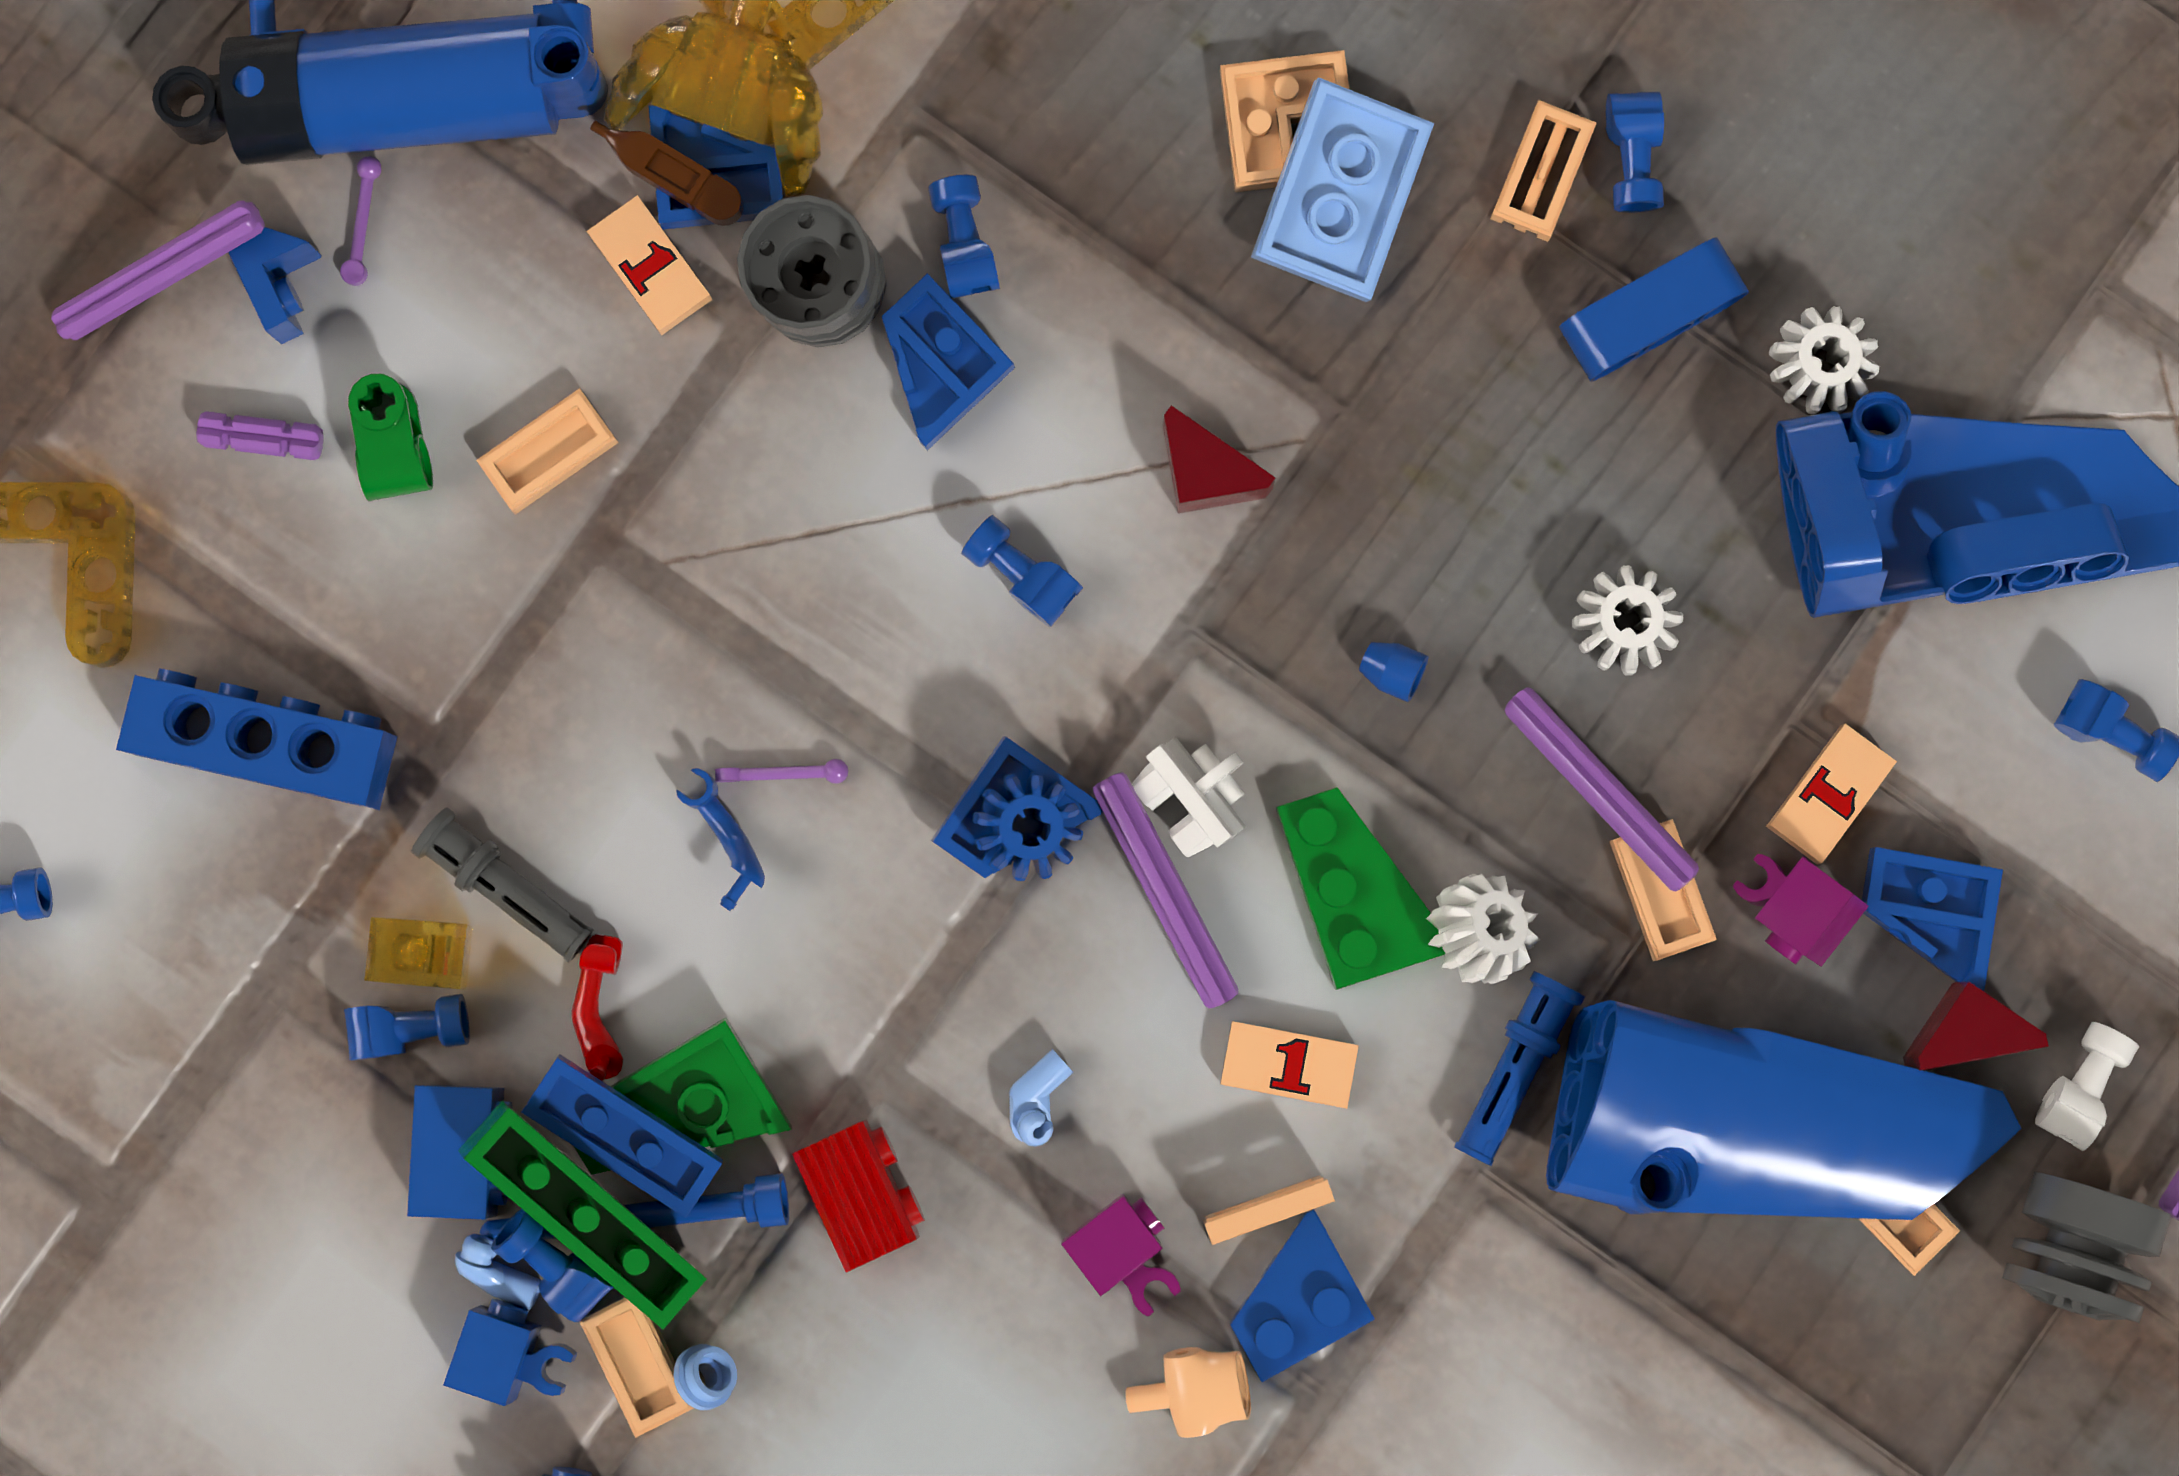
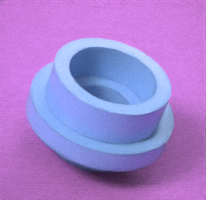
M707 1344L692 1346L679 1355L674 1366V1383L679 1395L688 1405L698 1410H711L725 1403L737 1382V1369L732 1357L719 1347ZM699 1371L705 1378V1385L700 1379Z

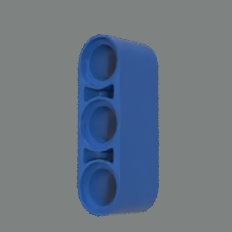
M1716 237L1705 241L1582 309L1559 326V329L1590 382H1593L1727 309L1745 297L1749 290Z

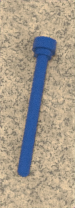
M783 1173L756 1176L755 1183L744 1184L743 1191L703 1195L699 1198L687 1218L660 1201L624 1205L649 1228L746 1217L748 1223L759 1222L761 1228L783 1226L789 1223V1199ZM510 1218L485 1222L480 1229V1235L494 1240L500 1229ZM543 1227L542 1235L540 1236L542 1239H557Z

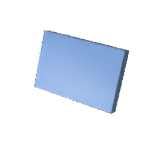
M1318 77L1312 85L1251 258L1364 302L1370 301L1434 123Z

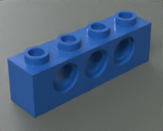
M161 668L158 670L156 680L137 675L134 676L116 750L135 756L380 810L398 738L386 731L379 730L381 718L349 710L343 711L341 721L318 716L319 704L282 696L280 707L256 702L259 691L220 682L218 693L195 689L197 677ZM205 707L210 716L209 728L203 736L192 740L186 730L187 719L194 710ZM267 721L272 729L271 742L265 750L253 754L247 743L248 733L256 723ZM329 734L334 742V754L327 764L315 768L309 759L310 745L317 737Z

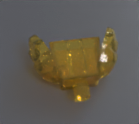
M733 0L728 18L710 12H697L694 17L683 15L670 18L654 26L633 44L631 58L622 65L612 79V92L606 103L603 121L610 129L621 130L651 102L654 106L762 145L775 144L781 182L788 197L805 194L812 176L813 165L821 156L818 124L823 116V104L818 85L810 69L802 59L791 53L792 45L790 41L763 31L773 0Z

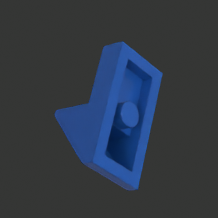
M264 227L260 234L228 253L265 331L282 345L304 334L295 316L304 311L289 279L284 277L278 280V278L320 259L322 255L306 240Z

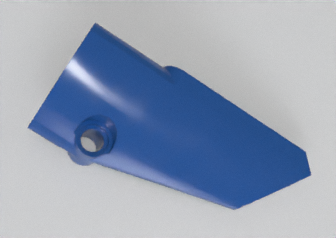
M1886 391L1872 392L1864 395L1856 402L1853 412L1839 414L1837 411L1777 422L1776 448L1786 525L1803 599L1808 613L1813 618L1945 595L1946 600L1950 603L1969 604L2179 567V486L2142 451L2125 430L2023 424L1911 414V410L1904 400ZM1869 430H1877L1885 433L1886 435H1877L1871 433Z
M1608 1000L1581 1009L1572 1025L1547 1161L1546 1181L1548 1188L1552 1191L1618 1206L1620 1210L1629 1214L1667 1212L1913 1220L1971 1175L2022 1128L2004 1092L2001 1090L1775 1032L1753 1028H1733L1730 1031ZM1644 1169H1647L1652 1174L1655 1181V1192L1651 1199L1646 1197L1640 1186V1177Z

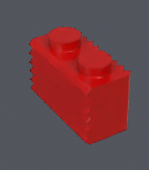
M866 1119L792 1153L846 1273L920 1237L915 1225L925 1221L924 1215L911 1187L908 1185L898 1189L888 1167L898 1162V1159L882 1126L872 1131Z

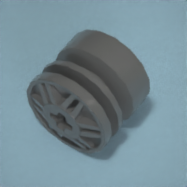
M811 195L781 199L759 212L743 234L737 256L740 285L753 308L774 328L793 342L817 348L843 344L865 331L880 311L887 286L883 259L856 218L834 201ZM824 269L830 276V281L827 285L816 283L811 287L805 280L807 274L810 271L820 274Z
M2034 1172L2022 1213L2035 1222L2049 1228L2047 1238L2044 1241L2014 1237L2012 1244L2014 1249L2040 1258L2037 1271L2006 1263L2002 1278L2016 1283L2033 1296L2035 1300L2099 1321L2129 1320L2140 1323L2144 1307L2115 1297L2119 1283L2140 1290L2150 1291L2152 1282L2124 1265L2128 1254L2160 1257L2172 1216L2157 1208L2060 1177Z

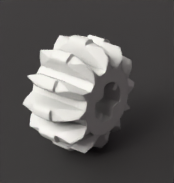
M1833 306L1827 312L1824 320L1815 308H1807L1801 314V324L1788 320L1780 328V333L1785 342H1776L1769 350V356L1776 361L1784 363L1771 372V381L1774 383L1790 381L1792 387L1783 397L1785 402L1789 404L1796 401L1802 394L1807 396L1805 407L1808 414L1815 415L1818 413L1824 401L1832 412H1843L1847 408V397L1858 401L1868 394L1869 390L1863 380L1872 379L1879 373V365L1864 358L1878 348V340L1868 338L1859 341L1856 334L1862 330L1865 324L1862 318L1854 319L1847 327L1841 325L1843 314L1840 306ZM1820 349L1827 351L1826 361L1835 365L1829 372L1822 371L1821 359L1813 357Z
M1629 565L1622 566L1618 570L1617 585L1605 572L1598 574L1593 579L1598 594L1584 590L1577 597V602L1580 606L1593 613L1581 614L1572 619V627L1574 629L1592 630L1593 634L1579 645V649L1582 653H1588L1598 645L1604 649L1597 665L1598 668L1604 671L1610 668L1617 655L1620 656L1621 669L1626 676L1636 673L1638 656L1650 669L1657 667L1662 662L1657 647L1671 651L1676 648L1679 642L1674 634L1663 628L1674 627L1683 622V614L1681 612L1664 611L1663 606L1676 596L1675 590L1667 588L1656 596L1651 589L1657 581V574L1651 570L1640 579L1638 585H1635L1634 572ZM1615 607H1619L1624 614L1634 610L1639 615L1641 621L1634 626L1635 630L1640 631L1638 635L1631 628L1620 631L1616 627L1614 620L1621 615V612L1615 610Z
M1482 874L1469 875L1460 879L1458 884L1443 889L1440 895L1436 897L1439 908L1434 909L1426 918L1439 930V934L1435 935L1428 945L1442 947L1446 953L1441 968L1454 969L1458 967L1461 982L1474 983L1482 980L1484 984H1495L1506 980L1508 975L1522 970L1526 964L1531 962L1527 950L1532 949L1540 939L1528 929V924L1534 920L1538 913L1524 911L1521 906L1525 890L1513 889L1508 891L1505 876L1485 878Z

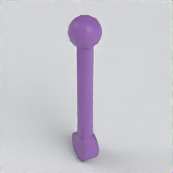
M372 156L363 157L357 164V172L361 177L350 259L345 261L340 269L342 279L352 286L363 284L368 276L367 269L362 264L373 183L382 171L380 161Z
M831 759L825 765L715 769V782L724 783L753 780L826 778L830 783L838 784L843 782L848 776V766L841 759Z

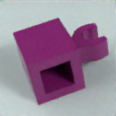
M1757 854L1753 860L1766 870L1768 875L1766 884L1760 889L1752 890L1737 880L1733 885L1735 892L1750 904L1764 906L1755 919L1772 931L1765 940L1767 944L1795 965L1804 955L1822 967L1869 906L1804 857L1800 859L1789 875L1786 876L1778 863L1766 855Z
M1124 1194L1120 1195L1061 1242L1063 1248L1100 1297L1120 1281H1123L1132 1295L1135 1307L1145 1316L1149 1317L1154 1313L1153 1307L1144 1297V1289L1148 1283L1155 1280L1162 1281L1168 1286L1174 1296L1181 1292L1178 1279L1170 1270L1160 1266L1150 1267L1144 1264L1163 1249L1156 1235L1165 1228L1142 1197L1131 1204Z

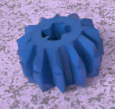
M1030 773L1025 793H1023L1020 781L1015 774L1005 775L1003 779L1009 796L1007 799H1004L997 791L987 788L982 795L988 803L997 808L994 816L984 812H975L973 814L972 821L982 826H992L993 833L980 836L975 840L976 848L987 850L997 845L1000 846L989 863V866L995 871L1003 869L1014 856L1012 875L1013 879L1017 881H1025L1029 872L1030 860L1033 861L1035 870L1040 878H1050L1052 876V868L1047 858L1049 854H1052L1058 861L1064 864H1069L1073 860L1071 853L1059 844L1062 837L1073 841L1082 839V830L1074 827H1064L1063 822L1065 819L1078 815L1081 812V808L1078 803H1067L1058 808L1056 807V804L1064 796L1067 789L1062 782H1055L1041 796L1044 783L1042 773ZM1033 808V819L1043 822V829L1040 836L1030 834L1031 843L1022 844L1023 836L1021 833L1012 830V824L1015 817H1026L1023 810Z

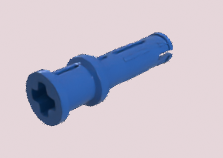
M1533 971L1529 979L1533 987L1517 1019L1509 1020L1505 1027L1507 1029L1505 1036L1510 1038L1488 1084L1485 1086L1482 1096L1459 1141L1454 1146L1456 1149L1490 1166L1494 1162L1493 1158L1518 1112L1544 1057L1546 1056L1551 1059L1553 1054L1557 1055L1561 1047L1557 1038L1573 1007L1581 1006L1585 999V996L1536 971Z

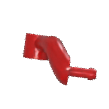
M595 934L590 937L587 946L580 956L579 966L581 973L571 1010V1017L586 1067L590 1074L603 1081L604 1079L617 1076L622 1069L624 1060L617 1044L600 1019L598 1002L603 973L617 974L623 942L617 937Z

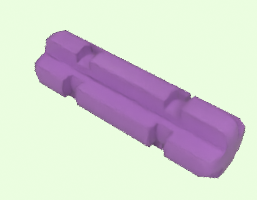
M208 411L201 413L197 423V442L206 448L226 450L228 445H230L231 448H235V451L285 457L287 452H290V455H293L294 458L307 460L319 459L323 449V430L315 424L294 422L293 426L290 427V424L283 420L235 415L233 420H231V417L224 413Z

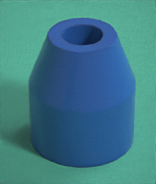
M1371 642L1363 656L1359 671L1378 690L1409 702L1420 684L1429 657L1399 643Z

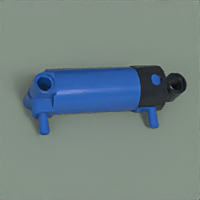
M249 0L251 35L225 39L221 47L218 75H206L195 67H176L160 76L154 86L152 96L155 112L181 139L190 144L206 145L216 142L227 132L233 151L240 163L256 165L322 159L324 155L555 135L560 119L582 118L593 115L601 109L607 99L608 85L593 55L591 8L577 3V0H552V4L533 5V14L308 34L305 29L276 31L274 0ZM196 95H204V104L199 112L190 117H181L182 107L189 98Z

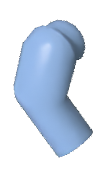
M1053 1049L1019 1078L1009 1091L1011 1130L1018 1140L1028 1146H1041L1051 1138L1053 1123L1051 1122L1049 1094L1074 1073Z
M479 1234L467 1236L462 1244V1252H456L455 1265L458 1273L491 1296L531 1310L540 1294L538 1285L541 1279L494 1261L493 1258L496 1256V1253L491 1250L492 1239Z

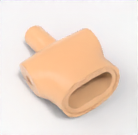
M1198 1347L1172 1350L1163 1355L1165 1382L1126 1388V1404L1129 1413L1169 1408L1177 1434L1182 1438L1209 1434L1221 1425L1233 1421L1249 1420L1251 1414L1248 1377L1240 1351L1213 1352Z

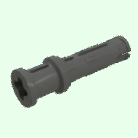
M447 807L440 811L416 840L411 850L412 854L419 859L427 856L455 878L454 885L462 892L466 890L470 893L475 889L512 917L517 923L564 957L563 959L568 963L573 960L588 942L594 929L586 926L543 891L499 859L501 852L497 850L498 846L491 840L485 843L481 842L455 822V813Z

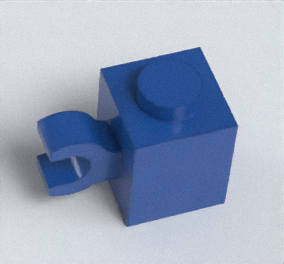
M492 1299L489 1307L480 1305L469 1310L443 1386L502 1406H507L517 1400L523 1382L533 1385L543 1394L550 1396L561 1395L565 1391L566 1384L550 1379L546 1373V1364L550 1358H559L562 1361L571 1363L576 1359L577 1352L572 1347L561 1343L550 1344L538 1352H533L542 1325L526 1320L529 1312L527 1309L506 1301Z

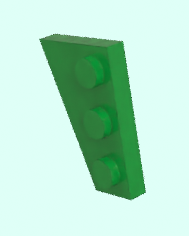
M1338 787L1276 807V812L1335 990L1446 954L1442 947L1428 945L1433 937L1439 934V930L1426 919L1431 912Z
M726 1017L610 1086L703 1147L710 1146V1148L732 1144L740 1139L767 1133L772 1135L792 1130V1125ZM574 1147L591 1175L611 1171Z

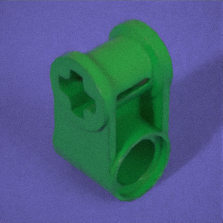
M369 374L360 378L353 385L349 393L348 407L356 444L357 473L365 498L369 502L432 490V465L423 438L415 396L407 387L385 374ZM385 393L395 400V405L386 407V418L382 419L372 412V408L382 404V394Z

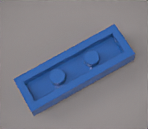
M561 1054L558 1055L521 1111L524 1115L685 1218H687L723 1163L722 1158Z

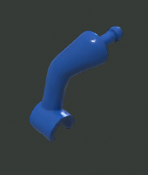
M694 768L691 771L706 782L705 794L695 800L676 790L677 797L684 804L700 811L731 860V867L741 874L726 896L724 895L720 900V905L731 911V909L735 908L736 902L751 881L759 887H763L765 875L747 836L718 800V785L715 779L707 772Z

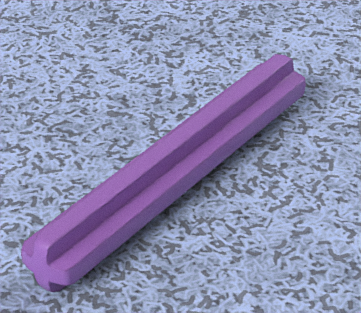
M237 201L55 308L51 319L56 326L57 333L63 339L78 340L257 236L265 227L259 209L252 202Z
M1527 687L1512 697L1505 708V713L1509 719L1670 890L1676 892L1687 885L1699 870L1698 864L1533 689Z
M1120 772L1100 781L1093 787V793L1203 1004L1207 1008H1215L1228 1002L1238 994V986L1128 776Z

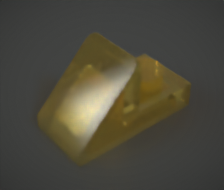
M371 917L364 981L466 990L473 927L460 923Z

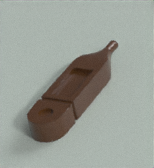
M596 120L592 123L590 130L606 139L621 163L635 176L691 210L695 209L699 215L714 224L729 226L736 223L742 216L744 202L738 189L716 174L713 175L705 167L646 132L614 130Z

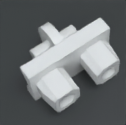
M1175 737L1168 743L1159 745L1146 756L1150 763L1132 782V786L1141 801L1151 810L1158 808L1174 794L1188 810L1189 814L1168 830L1171 839L1184 856L1190 857L1213 844L1218 848L1246 828L1245 824L1230 806L1245 794L1230 775L1244 763L1237 753L1220 762L1210 748L1204 744L1190 755Z

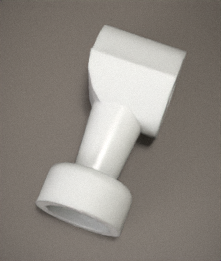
M2091 1022L2081 1042L2083 1048L2089 1052V1055L2072 1080L2062 1076L2052 1084L2042 1099L2043 1102L2035 1118L2036 1125L2066 1140L2081 1151L2086 1150L2093 1143L2102 1127L2105 1126L2107 1114L2100 1098L2113 1067H2127L2139 1048V1045L2131 1038L2097 1022Z

